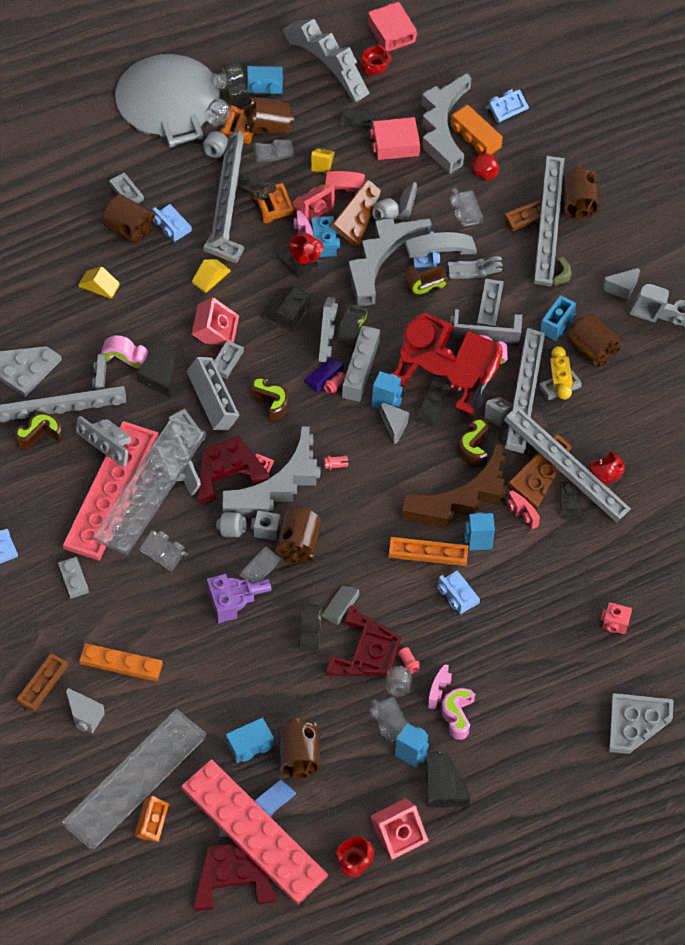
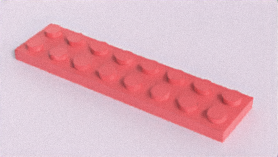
M124 421L120 429L131 436V442L123 445L128 450L127 466H120L106 455L63 544V549L98 561H100L158 439V432Z
M212 759L181 786V789L297 905L328 877V874Z

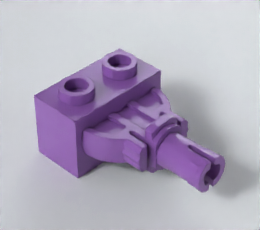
M226 574L208 578L207 590L218 623L237 619V611L244 608L247 603L253 602L254 595L270 592L271 585L269 579L251 583L248 579L227 578Z

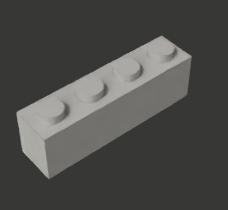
M366 326L361 327L343 383L342 398L361 402L379 345V329Z
M197 357L186 372L213 430H229L240 415L213 358Z

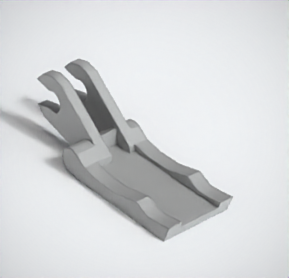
M495 256L486 261L479 259L467 262H448L449 277L451 279L483 278L488 274L500 272L502 268L495 267H502L503 265L501 262L494 261H500L502 258Z

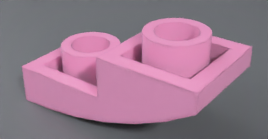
M297 211V218H294V229H298V234L303 232L313 236L308 219L301 211Z
M444 665L434 679L430 691L428 709H436L437 702H441L442 692H446V686L451 685L452 673H448V665Z

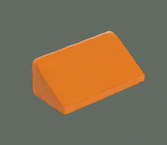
M154 796L146 798L134 836L158 842L169 803Z

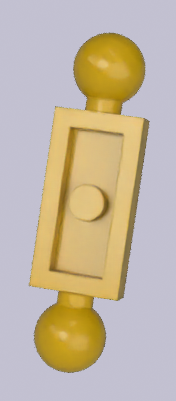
M557 346L553 348L551 352L552 358H550L554 389H557V396L565 400L572 394L573 381L569 356L566 357V351L563 347Z

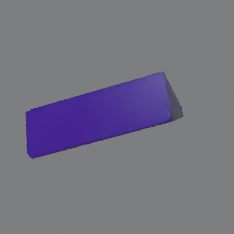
M329 359L306 377L304 382L315 392H318L325 385V381L332 379L338 372L344 371V364L334 359Z

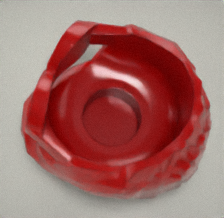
M378 44L361 53L360 68L366 75H380L388 67L391 56L382 45Z
M302 232L290 240V254L299 264L315 262L321 252L324 251L323 243L308 233Z
M614 451L609 452V455L605 458L589 464V471L603 484H609L619 479L625 469L624 461Z
M360 836L352 837L340 844L335 851V857L340 863V870L343 874L349 877H358L371 865L374 850L370 842Z

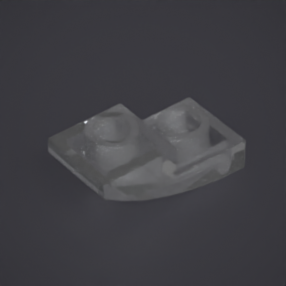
M274 140L273 144L256 143L254 146L256 162L282 160L294 155L291 140Z
M265 547L239 576L244 580L248 579L251 583L262 581L267 573L269 574L279 563L281 558L268 547Z

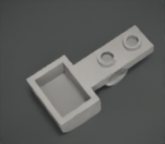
M646 284L642 287L630 308V315L654 323L660 318L685 327V301L679 300L674 305L668 304L669 291L667 289L652 284Z

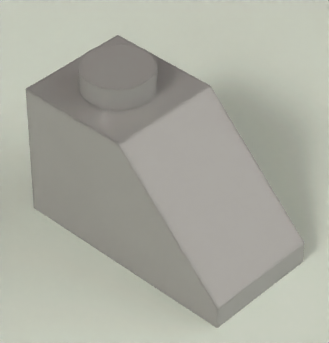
M68 688L66 693L74 724L83 732L93 733L105 714L104 705Z

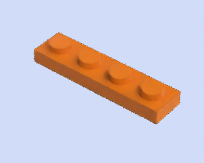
M391 537L389 558L466 566L469 545Z
M86 643L79 660L81 665L156 682L163 665L162 660Z

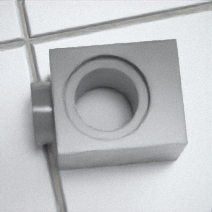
M257 511L256 518H252L251 529H254V537L277 541L281 524L280 514Z

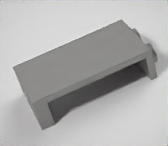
M455 309V316L451 315L450 323L453 326L451 332H453L454 339H464L467 332L470 331L477 335H486L494 342L502 341L504 343L519 344L522 315L515 314L513 328L458 324L459 310Z

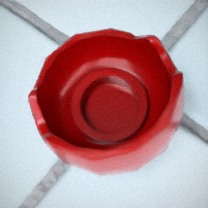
M483 153L477 155L472 160L471 169L476 177L482 176L485 180H490L498 175L499 165L493 155Z

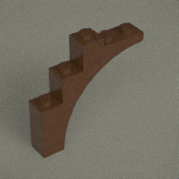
M496 444L493 455L486 467L476 478L464 486L437 495L421 496L406 494L402 510V520L447 529L448 522L453 521L454 513L466 516L474 514L475 510H479L480 501L500 505L501 498L505 499L507 487H503L504 479H501L503 470L499 469L500 464L504 465L506 454L503 453L504 446Z

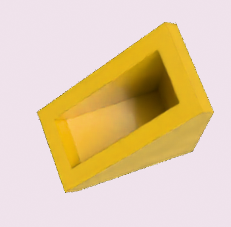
M319 148L312 151L311 171L327 174L330 171L335 151Z
M203 260L192 280V284L206 293L230 272V269L218 260Z
M102 266L86 271L79 283V287L112 299L120 286L119 282Z

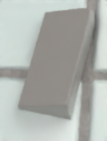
M415 182L402 192L398 206L399 215L396 219L409 220L417 192V184Z
M341 586L323 612L322 617L339 626L348 613L350 605L352 606L359 597V590Z

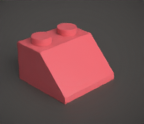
M320 185L317 188L311 189L307 194L297 197L293 201L294 215L297 217V211H301L309 223H312V218L322 217L334 210L335 187L333 185Z
M212 297L198 304L192 335L205 344L224 346L227 340L234 343L239 315Z
M407 798L370 816L375 832L392 860L428 842L417 808Z

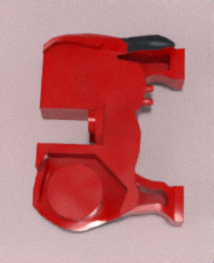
M427 313L418 315L408 323L403 332V347L400 350L399 366L395 372L390 374L401 378L402 387L406 386L407 381L411 379L413 373L420 366L435 375L447 376L452 382L450 385L451 389L455 385L458 386V392L465 388L464 395L456 403L455 408L473 416L474 409L477 410L483 404L487 384L499 367L503 356L502 345L468 331L455 358V354L452 353L453 351L444 348L453 329L451 323L437 319Z

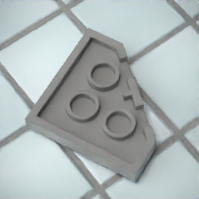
M332 297L327 298L323 309L319 362H326L327 357H331L332 346H329L330 339H333L335 325L332 323L338 310V303H335V298Z
M47 346L0 351V381L26 397L62 360L61 355Z
M613 693L609 752L630 754L668 725L673 719V699Z

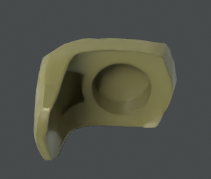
M563 256L557 260L558 269L562 273L553 279L554 286L569 282L572 276L570 265Z

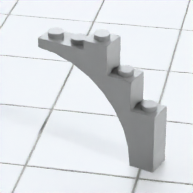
M315 19L295 21L282 29L290 45H298L309 50L332 70L346 89L352 102H357L369 94L355 66L357 61L350 47L339 48L333 34H322Z
M467 73L462 77H458L451 84L444 86L441 90L437 86L426 90L422 96V106L427 110L423 115L422 127L428 132L423 137L422 148L449 174L462 167L464 161V154L456 146L450 135L447 120L453 105L470 89L471 77Z
M393 218L375 221L377 239L362 241V255L364 259L349 261L348 272L357 307L375 304V279L383 262L393 251L404 245L407 240L430 234V219H419L398 224L394 223Z
M302 427L296 452L277 474L253 487L223 491V513L238 512L245 518H256L257 511L269 513L273 511L274 502H293V494H297V485L316 486V478H320V467H317V459H313V450H309V445L313 446V434H309L310 427Z

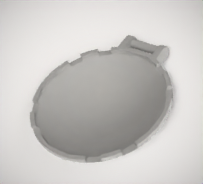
M162 54L140 60L128 68L117 84L115 98L117 109L128 124H132L142 133L148 135L150 133L159 134L160 137H165L169 148L175 147L176 144L204 139L201 127L208 119L210 120L215 114L220 100V91L215 76L202 63L182 55Z

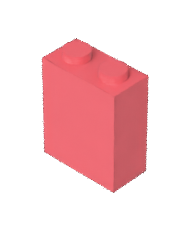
M399 2L368 12V25L385 50L390 51L416 42L417 30Z
M415 117L373 121V129H370V138L374 139L372 148L373 153L377 154L378 160L419 156L420 142Z

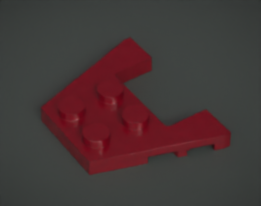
M239 435L203 449L200 473L201 485L198 490V501L200 504L217 498L213 485L214 481L249 468L250 476L254 483L270 477L267 470Z
M350 605L345 624L363 629V633L353 660L348 661L332 656L326 670V675L389 676L402 638L384 626L370 620L369 616H364L357 611V608Z
M237 844L208 847L194 904L195 911L214 909L213 888L255 884L258 904L276 903L277 896L265 872Z

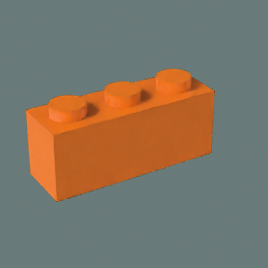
M466 105L452 115V129L458 132L467 143H470L479 154H493L502 147L503 136L469 105Z

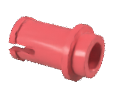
M338 372L332 379L325 381L324 390L328 394L335 393L337 388L344 383L345 374Z
M328 455L323 459L324 468L329 471L331 468H347L348 462L340 463V461H348L347 455L330 457Z
M406 647L399 651L398 655L405 665V671L409 672V674L416 673L420 669V664L414 659L410 649Z

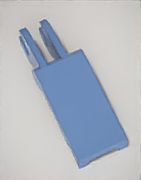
M280 780L254 802L271 817L278 808L295 796L296 792Z

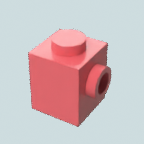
M609 602L608 608H603L600 620L604 621L602 628L612 633L626 634L632 608Z

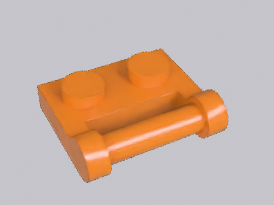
M230 106L227 111L228 116L224 128L220 132L228 138L240 131L244 134L243 143L250 144L254 133L245 132L246 116L243 114L244 110L238 109L236 106ZM234 117L239 118L235 131L230 132Z
M283 183L257 189L252 193L263 214L262 219L264 223H270L274 219L294 214V208ZM264 196H268L274 211L269 212L263 198Z

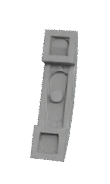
M433 233L415 237L405 242L410 258L427 257L429 252L459 251L460 255L477 253L473 238L461 233Z

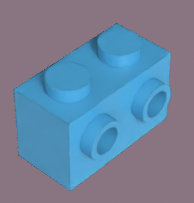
M248 66V93H282V67Z
M333 216L312 218L311 228L313 236L323 243L324 251L321 252L319 257L337 256V249L340 248V240L335 235L338 233L330 227V224L334 221Z
M560 295L542 319L540 332L545 333V336L554 341L559 336H563L567 330V325L569 323L572 324L576 318V303Z
M380 371L373 385L372 406L381 409V404L386 403L399 408L402 401L400 396L403 390L401 378Z
M478 512L470 514L469 522H465L466 532H464V542L468 543L469 551L492 550L495 533L493 513L483 514Z
M261 718L226 734V744L237 763L240 761L245 762L260 752H268L274 746V737L264 719Z
M407 723L396 738L395 756L416 768L419 762L423 763L428 755V752H426L429 747L427 743L428 734L422 728H415Z

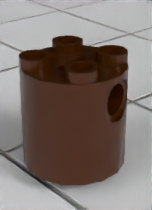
M250 97L248 106H245L243 111L244 116H246L245 132L284 136L294 121V113L290 111V104L286 100Z
M581 166L573 167L562 179L564 211L566 215L575 219L592 217L600 209L597 175L595 172L583 169Z
M119 194L105 204L102 222L104 226L134 244H138L143 236L148 237L152 231L150 226L155 218V213L128 197Z
M593 313L577 318L571 325L568 341L595 366L598 365L600 368L605 366L608 358L612 354L616 355L621 350L619 345L621 339Z
M303 507L291 508L284 512L276 552L286 558L288 563L297 564L302 561L311 562L314 560L321 527L319 515Z
M294 718L289 720V724L278 728L280 771L295 779H305L309 775L317 773L321 769L318 724L315 722H301V719Z

